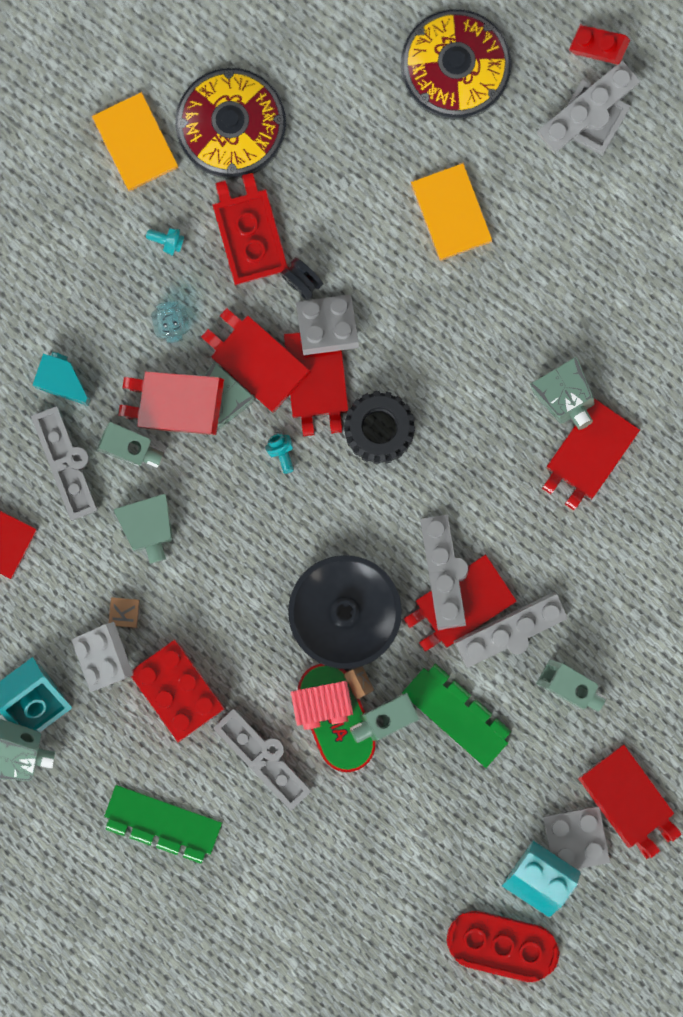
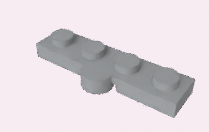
M622 60L620 65H616L537 131V135L556 154L588 126L594 130L603 129L609 120L607 110L638 86L640 80Z
M56 406L31 416L70 520L74 521L97 512L98 509L82 470L89 463V455L83 448L73 447L59 408Z
M448 514L420 519L438 630L466 626L459 582L467 577L468 566L463 559L455 558Z
M553 592L455 640L454 643L465 667L469 668L505 649L513 654L525 652L529 644L528 638L568 618L558 595Z
M232 709L213 727L290 811L311 792L308 786L281 759L284 752V746L281 741L274 738L264 741L235 709Z

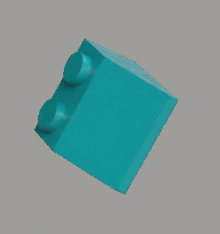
M33 657L0 681V714L9 722L41 732L72 709V706L50 676Z
M532 841L503 882L502 887L546 916L551 917L563 906L576 888L581 872L535 841Z

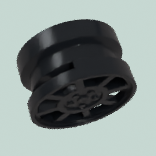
M295 257L290 262L291 266L288 269L284 268L280 275L289 286L299 292L301 297L309 300L313 296L312 292L315 289L319 290L323 286V282L303 261Z

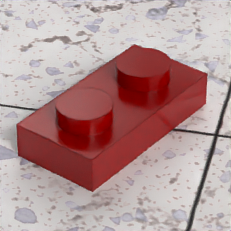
M580 25L569 50L575 55L620 65L630 39L624 34Z

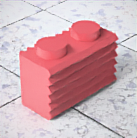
M347 681L291 692L297 726L303 725L304 730L321 727L320 721L331 719L332 724L348 722V716L353 715Z

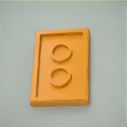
M142 92L92 116L128 191L178 168Z
M463 163L411 182L440 261L492 242Z

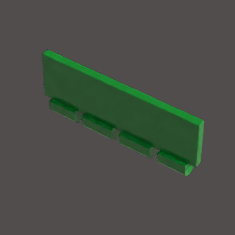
M436 663L429 671L423 668L404 689L402 694L407 693L410 701L482 766L487 768L507 746L508 742L505 738L511 733V730L498 718L489 726L486 721L492 716V713L477 699L469 707L464 703L470 698L471 694L455 680L446 688L443 684L449 679L450 675Z
M115 785L104 815L105 818L109 819L105 830L125 836L128 826L133 827L130 839L151 846L154 836H158L159 840L156 848L178 855L181 845H184L186 849L183 858L200 864L203 862L205 853L211 855L222 822Z

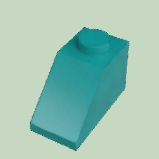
M52 352L51 356L43 353L32 385L38 390L89 406L90 399L73 365L67 361L68 357L57 352Z

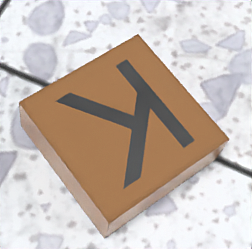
M111 597L109 623L114 622L118 627L137 628L140 600Z
M363 666L345 673L344 676L355 698L359 699L374 691Z

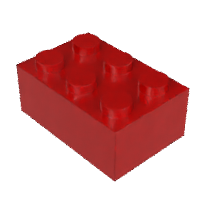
M175 639L132 670L133 676L131 678L177 742H181L226 709Z

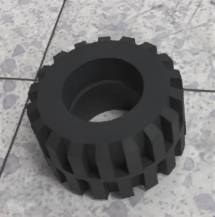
M374 391L372 394L366 393L362 395V398L356 399L353 402L352 407L349 408L346 414L344 424L346 442L353 450V453L356 456H360L366 462L370 461L373 464L390 463L392 460L400 458L410 447L415 433L414 415L411 413L409 405L405 404L398 395L395 397L391 392L387 391L386 393H380V391ZM384 412L394 419L396 433L389 442L377 444L365 437L363 423L371 413Z

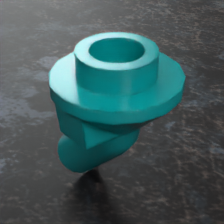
M169 228L167 234L153 229H149L146 232V238L163 244V252L168 253L170 256H173L174 251L180 252L184 236L179 235L180 229Z
M282 433L271 436L265 446L266 451L271 458L279 457L284 474L293 472L294 468L288 452L293 449L291 437Z

